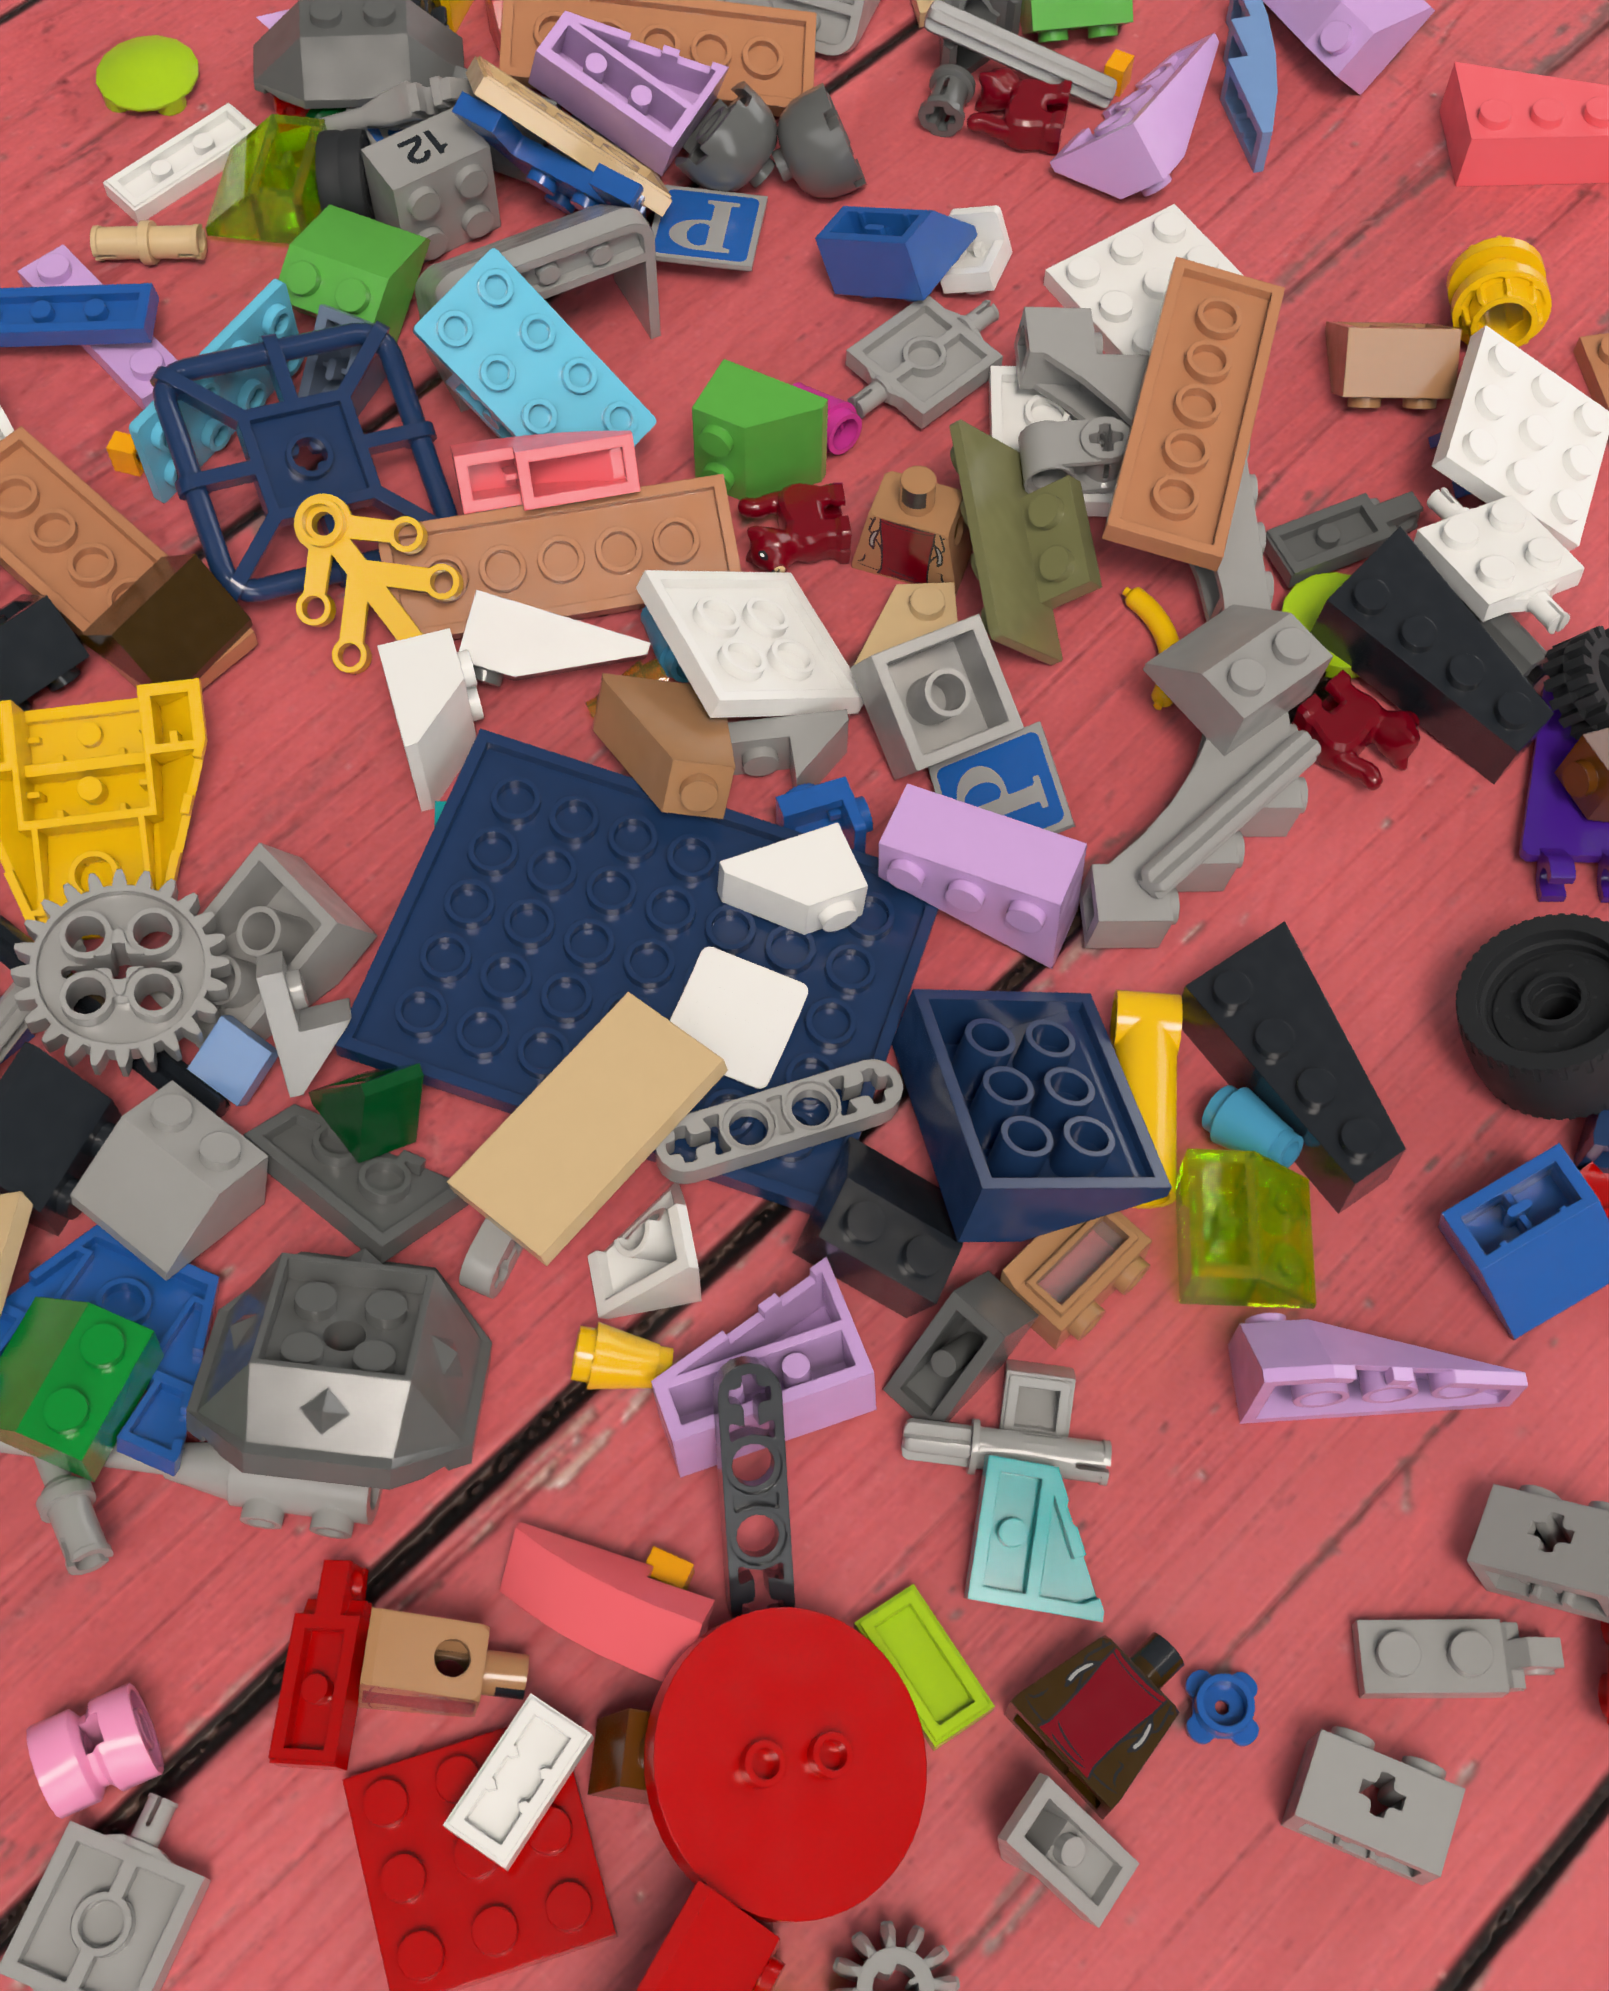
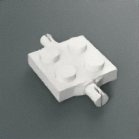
M1442 487L1441 491L1439 489L1435 490L1429 496L1427 506L1441 518V521L1417 529L1414 543L1454 592L1482 622L1505 613L1526 611L1531 612L1550 634H1554L1555 630L1557 632L1561 631L1568 624L1570 615L1551 597L1554 594L1577 586L1585 567L1512 494L1471 509L1463 507L1445 487Z

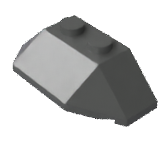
M299 0L253 45L255 90L264 94L270 92L280 100L304 109L362 107L383 91L391 89L404 81L417 82L424 87H431L429 78L435 76L442 78L452 77L456 65L465 68L463 38L411 0Z

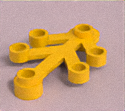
M331 494L310 496L301 503L296 511L294 518L295 533L298 540L308 549L304 591L296 602V613L299 619L313 627H324L330 624L336 615L335 602L327 594L333 557L347 574L340 638L332 649L333 663L343 672L360 674L370 666L372 653L369 646L365 643L369 604L397 641L423 635L422 631L389 588L428 592L433 598L444 602L455 600L463 590L464 582L462 575L458 570L447 564H436L431 568L371 561L364 557L352 541L391 543L396 550L404 554L413 555L419 553L426 546L428 534L425 526L412 517L402 516L393 521L354 516L349 506L343 500ZM330 514L335 521L334 529L330 534L322 536L317 530V523L322 516ZM406 525H413L417 530L416 540L409 546H402L399 541L400 530ZM449 572L453 578L452 588L448 592L440 594L435 589V579L440 573ZM315 598H321L325 605L324 613L318 619H311L307 612L308 604ZM350 645H356L361 653L360 660L356 665L348 667L343 660L344 650Z

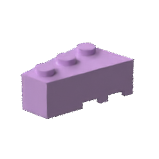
M564 11L536 50L528 83L553 101L558 102L560 106L662 177L717 98L729 67L716 62H712L711 67L679 56L680 50L664 45L661 50L630 39L631 33Z
M907 783L879 841L878 877L1053 969L1078 910L1087 843Z
M827 1256L809 1268L810 1275L780 1297L776 1293L768 1297L758 1305V1312L727 1335L722 1330L651 1381L659 1418L680 1478L717 1465L713 1384L720 1367L730 1359L740 1356L755 1357L765 1362L779 1379L783 1399L785 1441L876 1410L874 1370ZM751 1374L743 1375L741 1387L729 1390V1396L736 1397L742 1405L745 1427H758L767 1430L769 1429V1421L758 1425L753 1417L752 1404L754 1395L765 1393V1387L759 1386ZM731 1424L729 1426V1433L743 1427ZM760 1444L743 1446L737 1451L733 1459L765 1449L766 1447Z

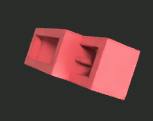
M631 431L547 433L450 445L460 502L464 514L523 505L524 511L641 491Z
M519 1522L515 1528L499 1590L525 1612L559 1634L598 1655L662 1682L682 1653L706 1633L715 1602L713 1599L651 1579L654 1566L523 1522Z

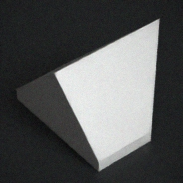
M674 1183L604 1251H594L588 1255L598 1318L612 1319L702 1301L699 1267L687 1206L679 1183Z

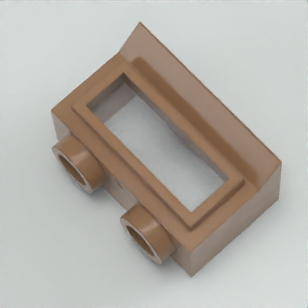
M1120 1211L1036 1237L1002 1270L1000 1281L1039 1315L1031 1328L1056 1350L1070 1335L1080 1341L1098 1324L1106 1312L1100 1305L1116 1289L1123 1295H1126L1138 1284L1151 1266L1145 1261L1152 1240Z

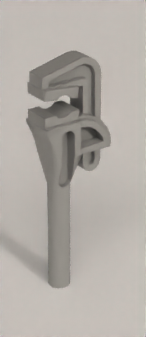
M435 76L429 78L431 87H424L417 82L404 81L391 89L383 91L362 107L272 131L270 139L273 148L279 153L316 143L318 133L324 130L343 131L346 129L365 130L371 128L393 131L404 130L454 107L462 91L484 103L485 101L473 93L468 79Z

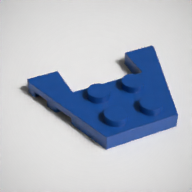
M463 91L461 92L452 109L454 115L477 134L481 135L485 141L525 173L527 181L546 193L544 199L552 206L568 215L572 214L575 209L580 211L599 204L628 207L640 211L647 221L646 208L642 206L645 197L642 195L644 188L641 184L601 163L597 165L594 172L525 137L504 113Z
M96 1225L29 1273V1282L6 1297L0 1317V1357L35 1297L89 1302L154 1330L164 1357L146 1388V1394L117 1436V1452L171 1476H175L180 1469L188 1433L186 1409L207 1346L218 1296L219 1276L194 1265L187 1264L166 1281L99 1225Z

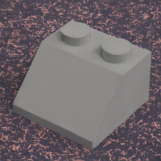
M1232 604L1145 663L1143 671L1223 756H1226L1311 696L1333 655L1292 613Z
M172 1080L120 1118L70 1194V1197L75 1207L167 1281L265 1204L269 1156Z

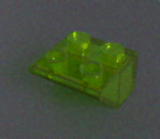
M271 114L233 146L229 151L205 227L207 236L290 244L322 212L316 181L315 148L318 133L327 130L325 119Z
M1187 1148L1177 1173L1176 1182L1179 1304L1314 1309L1317 1302L1309 1179L1256 1151Z

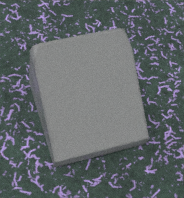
M1006 1360L999 1429L1068 1437L1076 1383L1074 1369L1065 1366Z

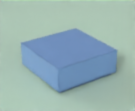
M222 1015L187 1069L236 1106L247 1105L276 1061L278 1053L274 1046L233 1016Z

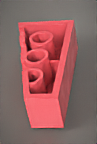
M1454 62L1439 112L1456 187L1609 183V85Z

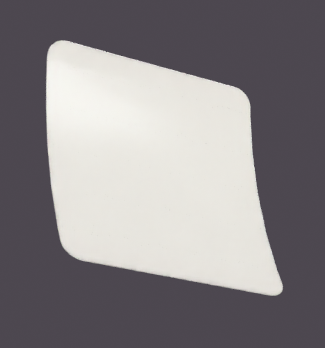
M706 947L699 955L670 1021L723 1058L728 1069L724 1074L725 1076L762 1089L768 1085L807 998L808 988L802 982L714 947Z

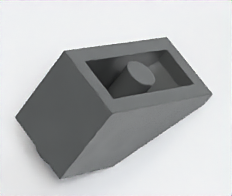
M987 1271L951 1293L883 1390L916 1419L949 1422L1004 1364L1039 1315L993 1274Z

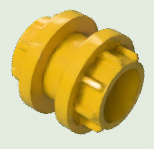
M1500 235L1496 236V238L1483 240L1475 245H1470L1455 260L1449 270L1446 287L1451 305L1452 323L1454 328L1462 329L1461 340L1467 345L1469 344L1470 337L1487 325L1509 342L1520 347L1528 344L1529 340L1537 335L1546 324L1551 313L1552 299L1546 281L1543 259L1540 253L1529 243Z

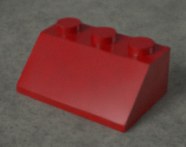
M698 1880L636 1991H773L786 1965L774 1957L780 1947V1937L714 1889Z

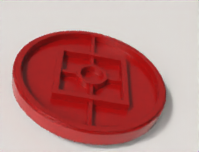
M777 1607L756 1610L730 1619L712 1628L691 1644L674 1663L661 1684L648 1719L644 1746V1776L648 1802L662 1841L673 1860L695 1885L698 1880L703 1882L753 1919L776 1923H794L831 1917L853 1908L876 1892L895 1872L913 1842L920 1823L927 1786V1759L922 1727L915 1705L907 1687L886 1656L865 1636L838 1619L808 1609Z

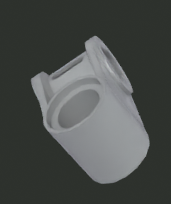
M1107 416L1059 422L1044 420L1026 426L1018 437L1025 491L1029 494L1070 475L1081 482L1083 494H1107L1114 492L1130 428L1122 420ZM1104 432L1105 442L1104 447H1101L1099 444L1100 434ZM1104 464H1107L1109 467L1107 478H1103Z

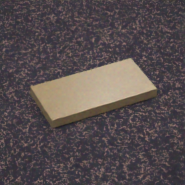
M481 56L474 57L466 71V76L476 96L594 172L597 165L601 163L641 184L644 188L642 195L645 197L643 205L663 217L673 200L656 172Z
M627 992L455 1172L447 1183L455 1194L545 1266H548L728 1071L725 1061L633 994Z

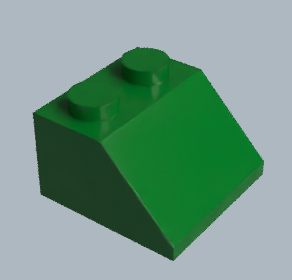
M35 1297L0 1357V1441L95 1482L117 1442L118 1434L135 1410L164 1357L155 1331L89 1302Z

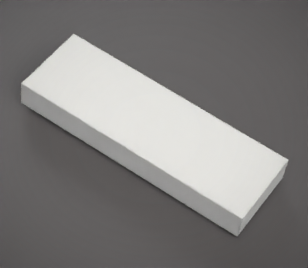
M227 103L105 180L103 185L106 194L137 223L140 220H147L264 145L262 132L235 107Z

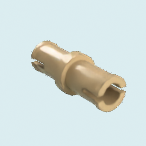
M140 220L137 226L102 227L101 225H93L90 231V247L93 257H96V261L140 259L144 265H156L160 259L196 258V260H204L207 253L206 234L202 224L157 226L153 220Z

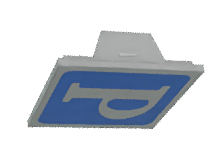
M665 185L673 201L663 217L655 213L651 229L655 237L656 261L752 271L768 196Z
M1040 721L928 767L935 793L1054 833H1060L1075 827Z

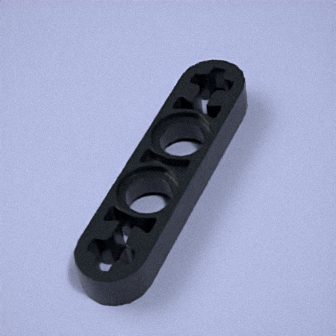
M740 1356L730 1359L720 1367L713 1384L725 1594L731 1619L751 1612L750 1608L743 1607V1604L751 1603L755 1599V1583L749 1569H763L765 1588L771 1599L778 1600V1603L770 1604L766 1609L777 1607L795 1608L782 1390L779 1379L765 1362L755 1357ZM751 1374L759 1386L765 1387V1393L754 1395L752 1404L753 1417L758 1425L769 1421V1429L767 1430L758 1427H745L742 1405L736 1397L729 1396V1390L741 1387L743 1375ZM731 1424L743 1427L729 1433V1426ZM749 1444H760L768 1448L771 1455L770 1467L767 1472L759 1479L753 1481H746L736 1477L732 1470V1462L737 1451ZM754 1515H765L772 1519L775 1524V1535L768 1546L758 1551H747L738 1545L736 1539L737 1530L744 1520ZM778 1564V1568L776 1570L769 1568ZM738 1568H747V1570L738 1573Z

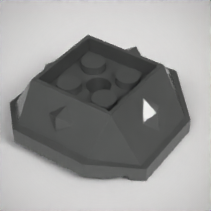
M366 1248L349 1257L302 1251L298 1254L281 1253L249 1289L218 1310L186 1409L187 1431L201 1442L207 1440L222 1458L242 1473L387 1490L421 1480L443 1467L449 1471L472 1463L491 1362L492 1341L435 1267L394 1262L381 1263Z

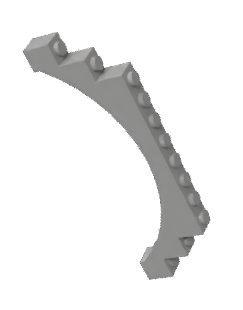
M1024 307L1014 342L1019 389L1036 390L1071 413L1078 420L1094 419L1102 416L1115 417L1122 420L1130 428L1149 355L1103 354V337L1101 332H1094L1091 308ZM1103 432L1100 434V438L1105 442V433ZM1250 443L1224 556L1217 572L1189 564L1197 582L1206 622L1232 604L1272 610L1274 579L1270 571H1265L1263 553L1266 545V530L1263 522H1257L1255 505L1258 497V481L1255 474H1249L1247 458L1250 451ZM1288 712L1226 756H1223L1202 733L1197 756L1189 775L1168 807L1140 838L1109 864L1091 865L1081 886L1079 897L1085 948H1159L1170 926L1175 925L1178 921L1180 910L1178 892L1224 891L1235 870L1243 865L1245 856L1243 837H1286L1299 814H1303L1307 807L1308 786L1304 777H1297L1164 898L1155 899L1151 897L1147 890L1139 885L1137 880L1145 864L1295 731H1298L1295 724H1290Z

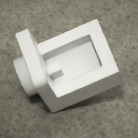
M993 205L952 209L949 216L974 225L977 237L940 280L944 294L965 292L969 295H978L986 291H994L1013 252L1001 208Z

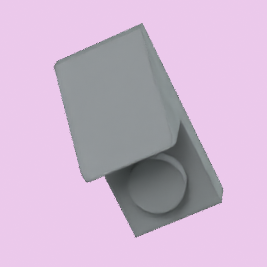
M847 709L728 722L735 762L734 775L765 776L776 770L790 769L793 788L807 783L819 784L847 753L849 723Z
M282 950L256 956V980L290 1098L300 1096L305 1093L351 1021L350 999L346 998L309 1007L300 969L288 971Z
M1042 1773L1038 1774L997 1837L1001 1859L1035 1876L1080 1919L1098 1928L1140 1864L1049 1776Z

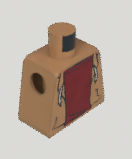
M925 466L909 467L902 474L894 471L885 473L867 516L852 561V568L908 584L954 582L956 596L973 552L969 527L965 523L960 509V504L963 500L962 491L936 483V475Z
M372 1607L360 1679L358 1708L475 1717L481 1695L523 1700L528 1675L529 1655L487 1650L490 1626ZM444 1660H452L462 1666L464 1673L457 1677H448L439 1672L436 1664Z

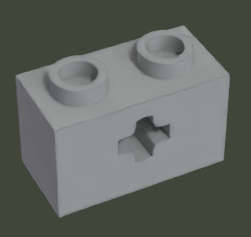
M1493 1484L1467 1558L1468 1564L1486 1591L1609 1623V1503L1591 1501L1588 1506L1564 1501L1555 1493L1535 1485H1522L1517 1490Z
M1339 1726L1332 1727L1331 1733L1321 1729L1306 1743L1281 1826L1422 1886L1441 1877L1465 1788L1446 1781V1771L1427 1760L1413 1756H1403L1400 1762L1374 1751L1375 1742L1362 1733ZM1371 1785L1379 1788L1377 1794L1378 1801L1382 1805L1389 1807L1376 1816L1369 1812L1371 1800L1367 1796L1360 1794Z

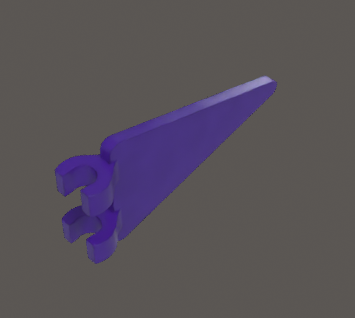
M1543 686L1540 697L1552 710L1548 701L1554 699L1553 693L1545 691ZM1557 709L1553 711V716L1534 739L1519 855L1525 861L1537 862L1536 893L1539 902H1564L1567 897L1564 884H1573L1576 879L1574 862L1598 863V897L1600 902L1609 903V822L1587 820L1554 773L1578 741L1570 735L1571 726L1563 728L1558 721L1562 714Z

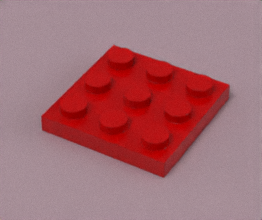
M508 1727L342 1779L389 1991H458L618 1937L574 1770L508 1871L443 1826Z

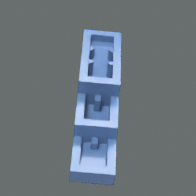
M1230 0L1225 21L1229 31L1223 56L1226 72L1220 101L1253 173L1262 172L1273 132L1278 94L1276 51L1268 14L1263 1Z

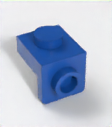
M846 776L817 785L811 783L801 784L790 789L786 794L776 797V825L807 833L838 822L850 848L865 853L866 833L873 831L872 816L863 796L854 797Z

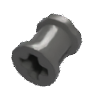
M943 64L933 71L929 82L930 96L920 105L918 113L921 125L933 135L951 137L962 129L965 122L963 109L965 104L970 102L974 96L976 87L975 80L968 70L955 64ZM947 79H949L948 86L945 87L944 83ZM946 115H950L949 121L945 122Z

